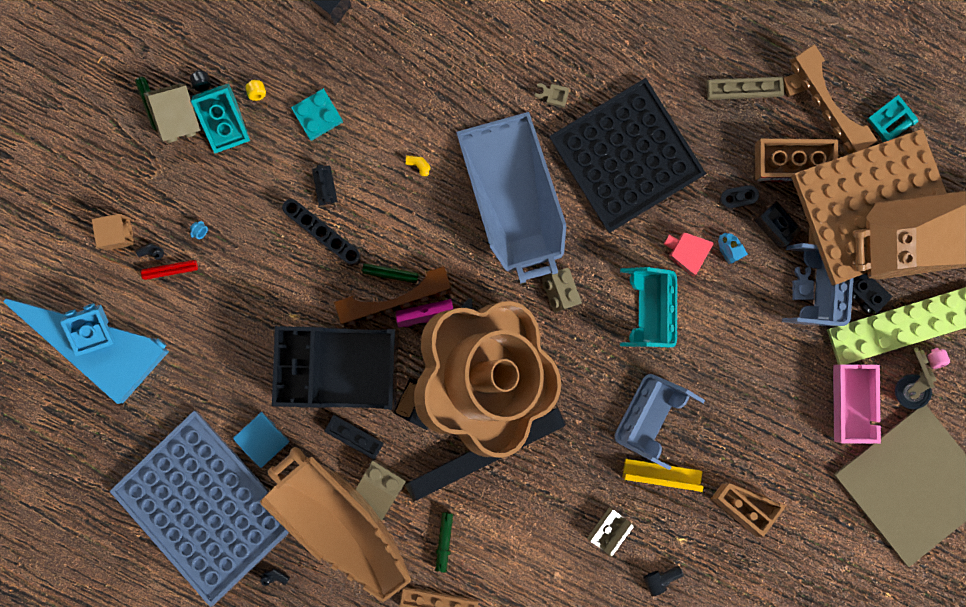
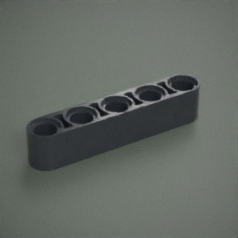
M288 199L283 203V212L347 264L357 265L361 261V253L353 245L294 199ZM296 204L297 210L294 213H289V206ZM306 216H311L312 218L309 225L303 224V219ZM320 228H326L327 230L324 237L318 236ZM337 239L341 240V247L334 249L332 246L333 242ZM351 251H355L357 254L356 259L353 261L347 259V255Z

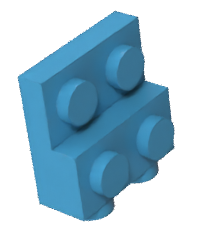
M95 303L83 307L84 310L77 312L76 309L70 310L64 314L65 316L60 321L76 356L115 343L107 325L109 321L101 305L96 306Z

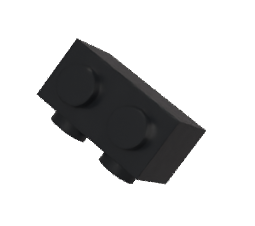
M868 273L853 278L852 300H856L860 304L861 310L867 314L878 313L893 297L875 279L868 278Z

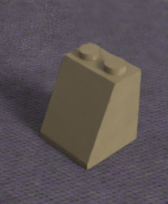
M179 83L143 93L158 135L162 141L171 143L177 141V137L185 135V138L196 135L197 131H200L186 85Z

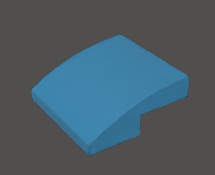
M262 411L233 437L235 442L260 468L289 443V439L276 428L275 424Z

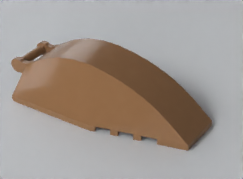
M294 447L290 454L277 466H272L268 470L269 476L277 484L263 497L260 504L319 561L321 558L332 565L331 569L335 571L339 569L347 574L348 580L351 582L353 579L364 586L363 589L382 602L410 583L411 578L404 560L389 531L362 495L340 475L321 465L313 457L307 458L297 447ZM293 461H296L299 465L284 476L281 472Z

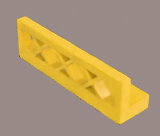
M625 459L622 476L625 480L703 492L701 470L671 466V469L668 470L657 463Z

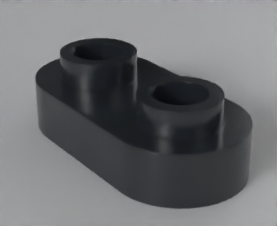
M751 185L727 189L720 195V204L726 209L752 205L758 200L759 192ZM745 193L750 194V199L745 198ZM727 196L732 198L731 203L726 201Z

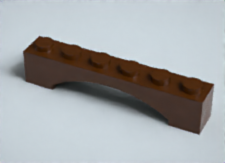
M445 267L426 272L427 276L418 286L408 293L391 300L361 302L351 296L334 302L340 323L342 325L346 324L347 327L358 324L357 320L364 318L365 321L376 318L375 314L383 312V315L394 312L393 308L401 306L402 309L413 306L412 302L419 300L420 303L431 300L430 296L437 294L438 297L449 294L448 291L452 290Z

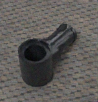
M676 566L664 573L662 571H653L645 575L643 579L651 596H657L667 590L666 587L669 586V583L683 577L684 574L681 568Z

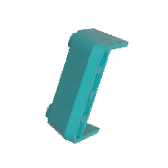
M651 267L620 268L621 273L631 274L630 284L635 290H639V328H634L630 333V342H620V346L675 347L677 343L676 273L671 270Z

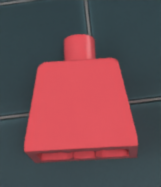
M685 232L681 234L679 239L669 234L664 242V245L673 249L669 258L692 277L697 274L714 244Z

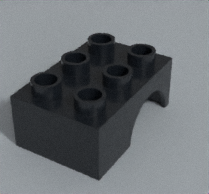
M275 326L272 406L395 409L399 331L395 329L360 330Z

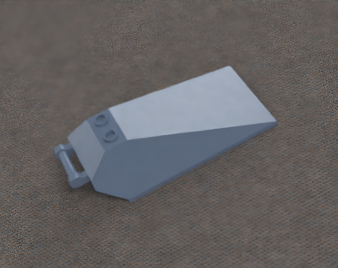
M526 112L456 132L490 248L504 269L508 272L517 271L520 284L525 283L528 279L546 274H557L558 269L555 260L561 258L564 254L566 222L530 113ZM549 262V266L523 272V268Z

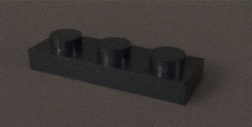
M333 415L324 431L373 460L376 459L385 443L336 415Z

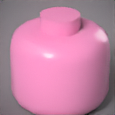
M932 349V353L927 356L933 369L944 367L950 363L949 356L944 349Z

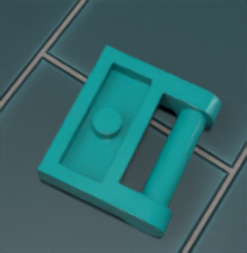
M899 95L866 119L879 134L882 142L896 138L908 127L918 123V118ZM904 115L906 120L888 133L886 128Z

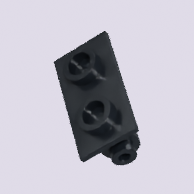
M317 165L316 168L312 169L319 206L337 203L331 166Z

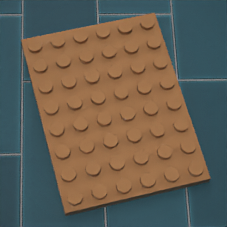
M923 129L791 175L831 285H836L868 273L867 270H854V264L856 263V238L853 237V231L866 229V217L873 209L874 203L947 193ZM867 236L864 237L865 262H867Z

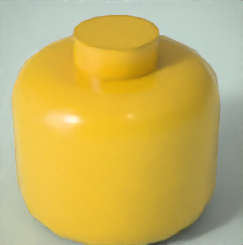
M251 80L246 84L245 89L250 100L258 101L266 96L265 86L262 81Z

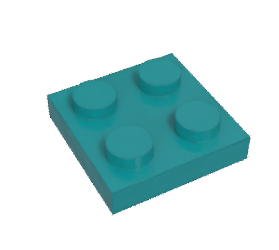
M324 88L291 107L311 141L343 123L342 118Z

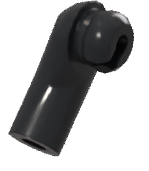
M272 569L261 575L260 583L268 586L269 583L278 581L286 586L290 576L278 569Z

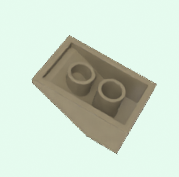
M375 459L365 472L356 490L382 521L407 481V478Z

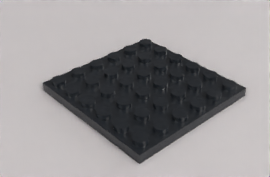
M644 78L549 136L551 143L608 234L706 175L703 167L647 78Z

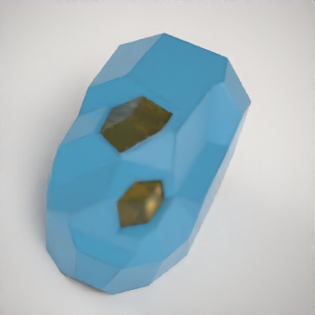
M724 233L719 236V249L728 264L748 255L743 244L733 234Z

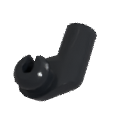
M149 243L135 249L139 258L149 254L154 259L159 260L164 256L163 249L154 243Z

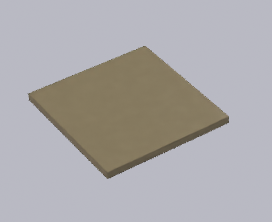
M927 405L914 409L881 436V444H870L833 474L907 567L913 565L966 522V454Z

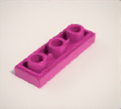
M448 299L395 311L398 327H410L413 324L428 323L436 314L453 309L452 300Z

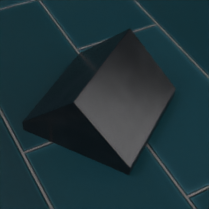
M310 0L314 10L334 26L351 7V0Z
M777 201L754 220L779 249L787 246L802 230Z

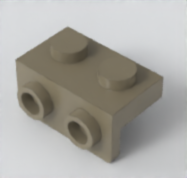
M569 267L559 270L557 274L552 275L550 273L541 278L549 298V304L554 313L582 303Z
M609 507L587 539L612 557L624 539L630 534L634 525Z

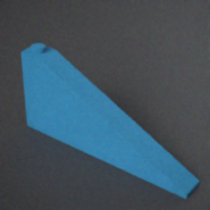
M5 299L3 301L117 404L124 403L169 352L165 348L167 345L159 338L154 339L108 326L115 341L113 345L76 356L60 323L65 316L63 313L16 300Z

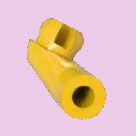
M406 155V165L417 166L421 176L429 175L430 165L423 157Z

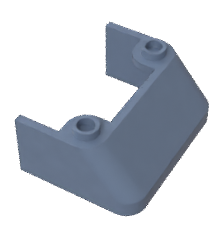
M800 243L787 246V250L804 252L805 264L810 268H817L814 306H805L801 309L799 318H782V322L822 326L847 325L851 319L853 278L836 285H831L817 245Z
M648 374L642 379L615 432V441L670 470L671 466L658 460L662 447L660 443L655 441V438L671 407L677 409L684 407L689 397L703 404L705 400L688 389L656 375Z

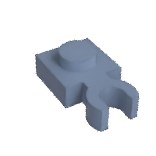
M796 267L794 273L798 280L792 281L793 300H814V280H808L811 268L806 267L805 274L803 275L800 273V267Z

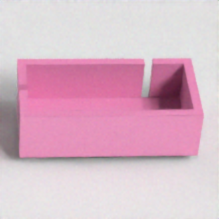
M833 365L834 442L881 444V426L870 425V421L880 422V365Z

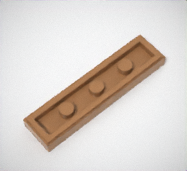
M403 587L399 607H478L479 600Z

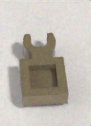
M542 83L537 84V88L542 89L543 93H535L534 97L536 99L547 98L546 104L565 108L570 88L551 84L550 89H548Z

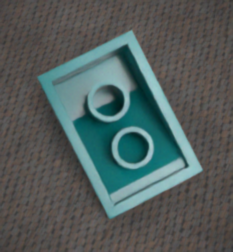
M229 83L192 97V105L214 154L250 141Z

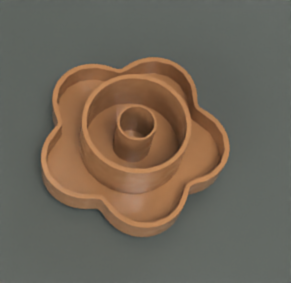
M505 301L487 305L478 311L468 308L446 310L433 316L426 324L421 338V351L425 362V370L418 379L414 392L415 409L422 423L437 433L457 434L465 446L479 456L503 458L516 453L527 440L533 420L549 413L556 405L561 392L559 370L552 358L540 347L539 327L533 314L520 303Z

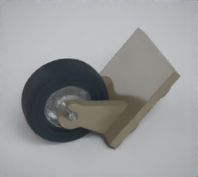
M914 347V350L923 369L919 375L909 374L903 376L895 386L896 399L902 406L909 409H919L927 405L932 397V388L935 387L933 382L937 381L931 367L926 368L925 364L929 362L924 351H919L918 347Z

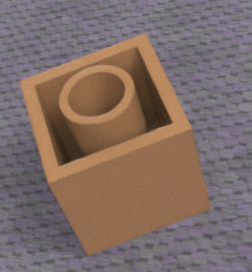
M116 214L92 219L96 248L107 251L134 245L133 230L129 217Z

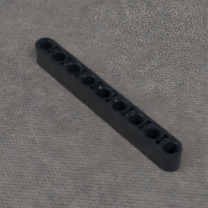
M555 408L546 415L533 420L527 440L521 448L567 425L559 408ZM469 451L404 485L414 502L501 458L483 457Z

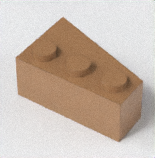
M730 483L721 484L711 497V500L755 537H764L786 507Z

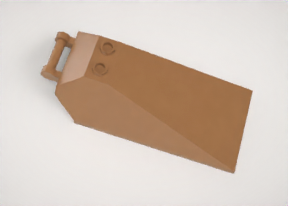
M966 191L874 203L873 209L866 217V229L853 231V237L856 238V263L854 264V270H867L868 278L880 280L966 267ZM866 236H867V262H865V257H864V237H866Z

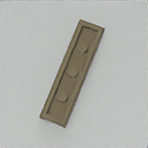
M783 77L713 79L706 81L707 100L784 96Z

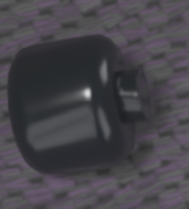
M197 70L191 74L190 81L194 90L205 91L210 88L211 81L207 72Z

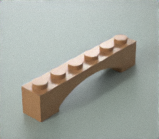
M815 44L789 60L792 70L802 79L803 87L810 91L813 102L821 108L824 119L830 122L834 134L844 143L843 148L847 153L852 154L861 151L877 141L868 125L861 126L850 120L832 100L823 78L822 62L825 60Z

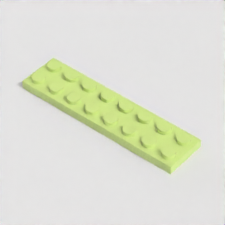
M966 287L859 319L845 326L827 329L838 365H846L966 328Z

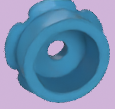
M203 221L195 222L191 225L190 236L202 239L206 235L208 228Z

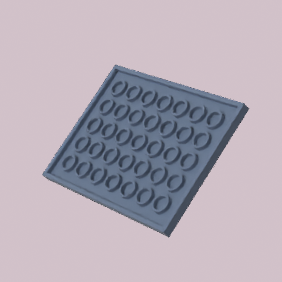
M193 411L110 490V493L210 607H213L289 534L260 504V501L269 492L268 489L197 411Z

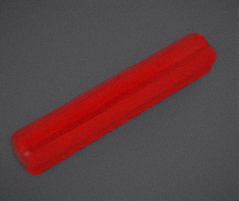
M196 260L142 269L141 277L147 280L198 270V263Z

